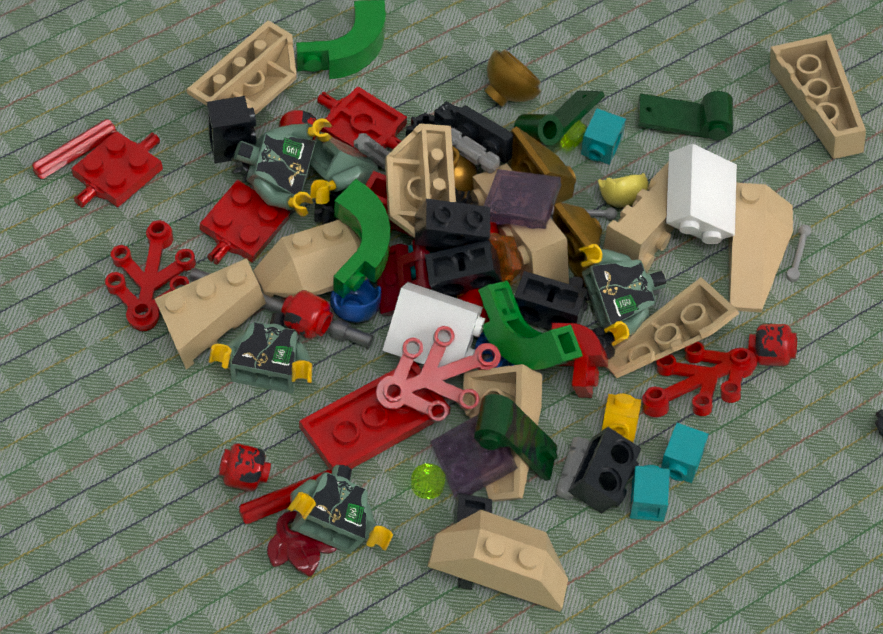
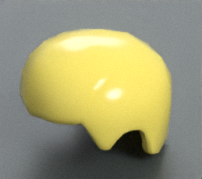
M645 173L616 179L597 180L604 201L617 208L626 207V205L632 206L637 194L642 189L648 190L649 186Z

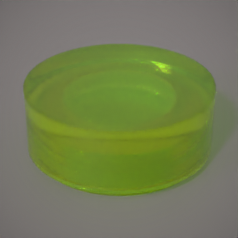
M580 120L577 121L564 135L560 145L568 152L573 151L582 142L587 126Z
M426 463L419 465L411 475L412 491L423 499H434L440 496L445 488V474L435 464Z

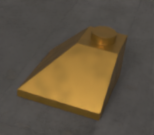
M513 128L511 130L514 135L512 158L508 161V166L541 207L547 210L559 202L562 203L573 198L576 176L572 168L565 166L558 155L520 128Z
M559 202L554 205L552 220L567 238L568 268L575 277L583 279V287H585L586 284L582 272L590 266L582 267L581 262L587 261V256L583 251L579 252V248L591 244L600 246L602 228L599 221L595 217L592 218L585 208Z

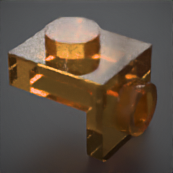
M490 233L489 240L499 255L502 281H508L510 284L522 270V261L518 255L514 236Z

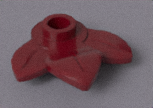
M286 512L279 517L276 523V535L268 543L267 555L273 567H277L289 560L298 571L311 577L319 564L320 553H333L337 548L302 533L291 531L288 528V524L293 523L298 512Z

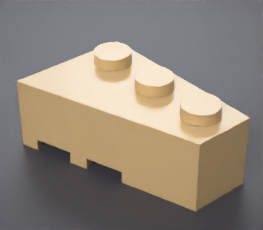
M247 258L155 298L186 370L194 364L193 360L207 348L211 350L212 345L218 344L217 340L231 328L235 330L266 304L259 283Z

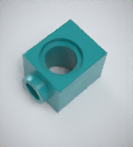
M597 108L583 136L581 155L593 161H600L610 165L623 139L626 118Z
M676 423L661 468L670 469L669 477L676 481L684 480L689 483L693 482L704 454L709 434Z
M656 465L635 466L631 484V519L664 522L668 508L670 469L660 468Z

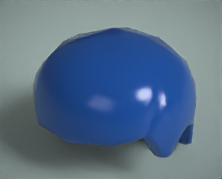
M369 279L364 280L358 290L355 292L351 290L344 298L332 291L330 301L335 314L351 323L365 322L377 313L381 302V287L377 286L375 289Z

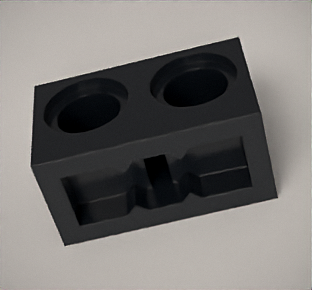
M245 96L207 102L209 141L215 164L232 161L230 157L235 155L240 141L251 145L256 144L255 112L253 107H247Z
M490 240L425 254L429 285L433 291L448 296H455L474 289H481L490 284L503 282L499 255Z
M524 271L514 297L526 323L552 330V323H580L585 308L587 289Z
M610 427L605 428L592 437L568 492L601 514L613 506L618 507L627 494V489H625L627 481L634 475L635 466H639V462L636 460L641 448Z

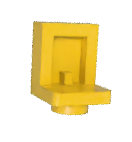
M608 393L602 430L610 427L634 443L641 399H635L631 395L624 393L616 395Z

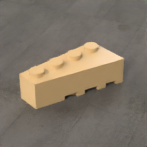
M831 34L772 46L770 52L771 72L832 158L836 159L864 153L866 129Z
M669 161L651 179L648 191L642 189L637 194L632 207L626 205L620 213L621 218L619 221L612 220L607 225L603 249L626 254L631 260H641L645 272L650 269L657 250L663 251L671 238L670 233L675 228L666 224Z
M508 164L499 166L493 173L485 171L473 176L474 190L471 191L472 200L479 203L478 206L490 207V218L497 222L502 239V247L521 278L524 271L569 284L567 238Z

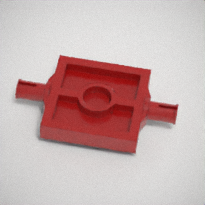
M357 86L348 96L340 100L334 99L326 94V92H322V95L320 94L317 99L318 104L330 110L329 115L325 119L332 125V127H323L320 130L321 132L328 133L331 137L355 149L357 148L354 147V140L358 139L361 133H366L385 149L389 147L393 150L401 142L396 135L407 125V116Z
M118 131L110 135L71 168L73 177L86 186L82 192L74 197L76 204L83 208L94 197L108 200L116 207L122 205L163 170L161 160L149 153L152 148L160 143L159 137L151 132L140 143H136Z
M236 180L200 222V230L212 237L217 243L216 247L207 255L208 259L211 262L214 260V264L217 265L227 252L238 254L245 259L247 258L248 261L253 263L289 220L290 212L283 208L267 205L255 190Z

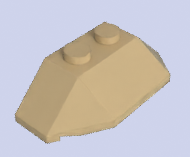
M268 20L188 87L187 94L206 106L208 101L245 96L247 107H253L255 114H257L296 80L292 34Z
M419 124L385 158L388 217L414 238L415 214L426 198L456 202L451 126Z
M336 220L280 238L253 272L263 294L270 297L278 295L287 298L289 295L295 296L301 290H307L315 295H320L333 291V276L357 251L361 242L357 234L349 226L340 220Z
M479 510L436 534L427 567L559 612L562 610L568 577L546 532Z

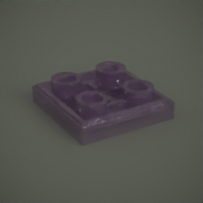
M498 169L484 206L490 207V222L527 226L532 229H546L561 188V177Z
M478 415L430 441L455 499L458 493L471 495L518 469L508 446L499 447L496 450H488L481 447L475 440L474 432Z

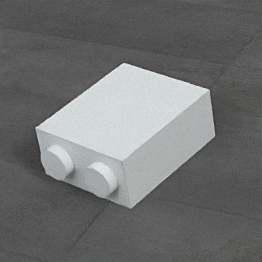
M695 144L669 152L666 224L679 229L681 233L698 237L706 244H718L721 240L734 236L737 164Z
M407 282L400 290L382 351L401 357L403 354V343L408 338L414 337L422 342L423 352L413 361L424 364L434 343V332L441 326H448L454 331L455 338L446 347L438 368L471 356L475 350L471 348L474 336L480 337L485 323V318L480 317L483 307ZM440 331L438 333V339L441 342L449 341L450 337L447 332ZM415 343L407 344L406 349L410 354L418 353V346Z

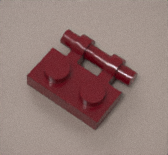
M415 239L412 241L413 252L408 253V246L401 243L389 247L387 264L377 280V285L381 287V315L392 316L394 314L400 290L407 282L433 290L429 285L425 254H429L430 251L426 250V246L415 245ZM415 266L417 278L414 281L411 279L410 267Z

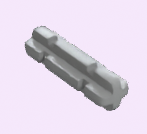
M451 128L452 146L458 149L460 155L476 165L481 164V168L488 173H493L499 167V156L491 151L486 152L485 147L467 136L462 137L463 133L455 128Z
M366 133L359 134L358 139L354 140V147L385 170V158L390 152L371 139Z
M578 436L572 440L570 451L561 473L562 476L557 486L556 495L560 498L567 500L574 498L568 490L590 443L588 439Z

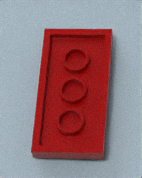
M415 361L411 365L406 380L420 375L421 368ZM396 368L299 421V428L331 471L335 465H345L353 469L436 423L432 422L427 415L405 405L399 409H387L378 402L376 397L378 383L384 377L393 375ZM390 386L387 389V393L390 397L396 398L399 396V389L395 386ZM425 388L412 392L431 403L434 401L444 402L448 407L447 416L450 415V407L441 395ZM433 406L431 413L439 418L442 417L443 410L440 406Z

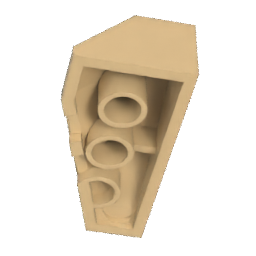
M736 182L735 235L729 237V303L738 311L762 312L793 234V205L766 184Z
M523 364L491 368V370L465 372L463 390L473 389L480 398L478 405L474 409L464 411L471 421L473 429L471 436L473 443L477 444L481 461L479 465L488 498L492 499V502L523 499L529 465L509 446L499 447L496 450H488L481 447L474 438V432L481 400L489 394L508 397L538 425L542 408V374L531 370V368ZM464 394L463 402L471 406L474 404V397L471 394Z

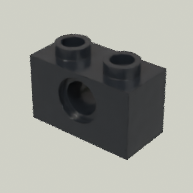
M426 198L415 214V245L451 249L490 239V207Z

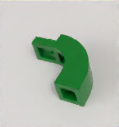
M385 0L354 1V26L343 37L329 41L296 42L297 72L328 70L329 79H338L357 73L367 67L377 57L384 43Z
M356 178L335 200V217L349 226L357 234L361 242L357 251L333 276V291L342 298L351 290L353 292L358 290L366 277L375 283L384 271L389 256L390 222L386 209L378 196Z
M508 281L490 284L478 290L483 301V307L490 319L489 322L484 324L482 330L490 344L496 346L500 355L512 364H523L531 368V370H540L564 364L583 356L571 325L552 329L545 333L538 332L530 327L520 313Z

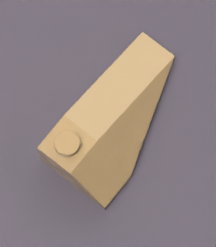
M700 277L646 319L628 339L613 346L615 355L608 359V367L606 368L616 378H619L711 336L736 317L739 312Z

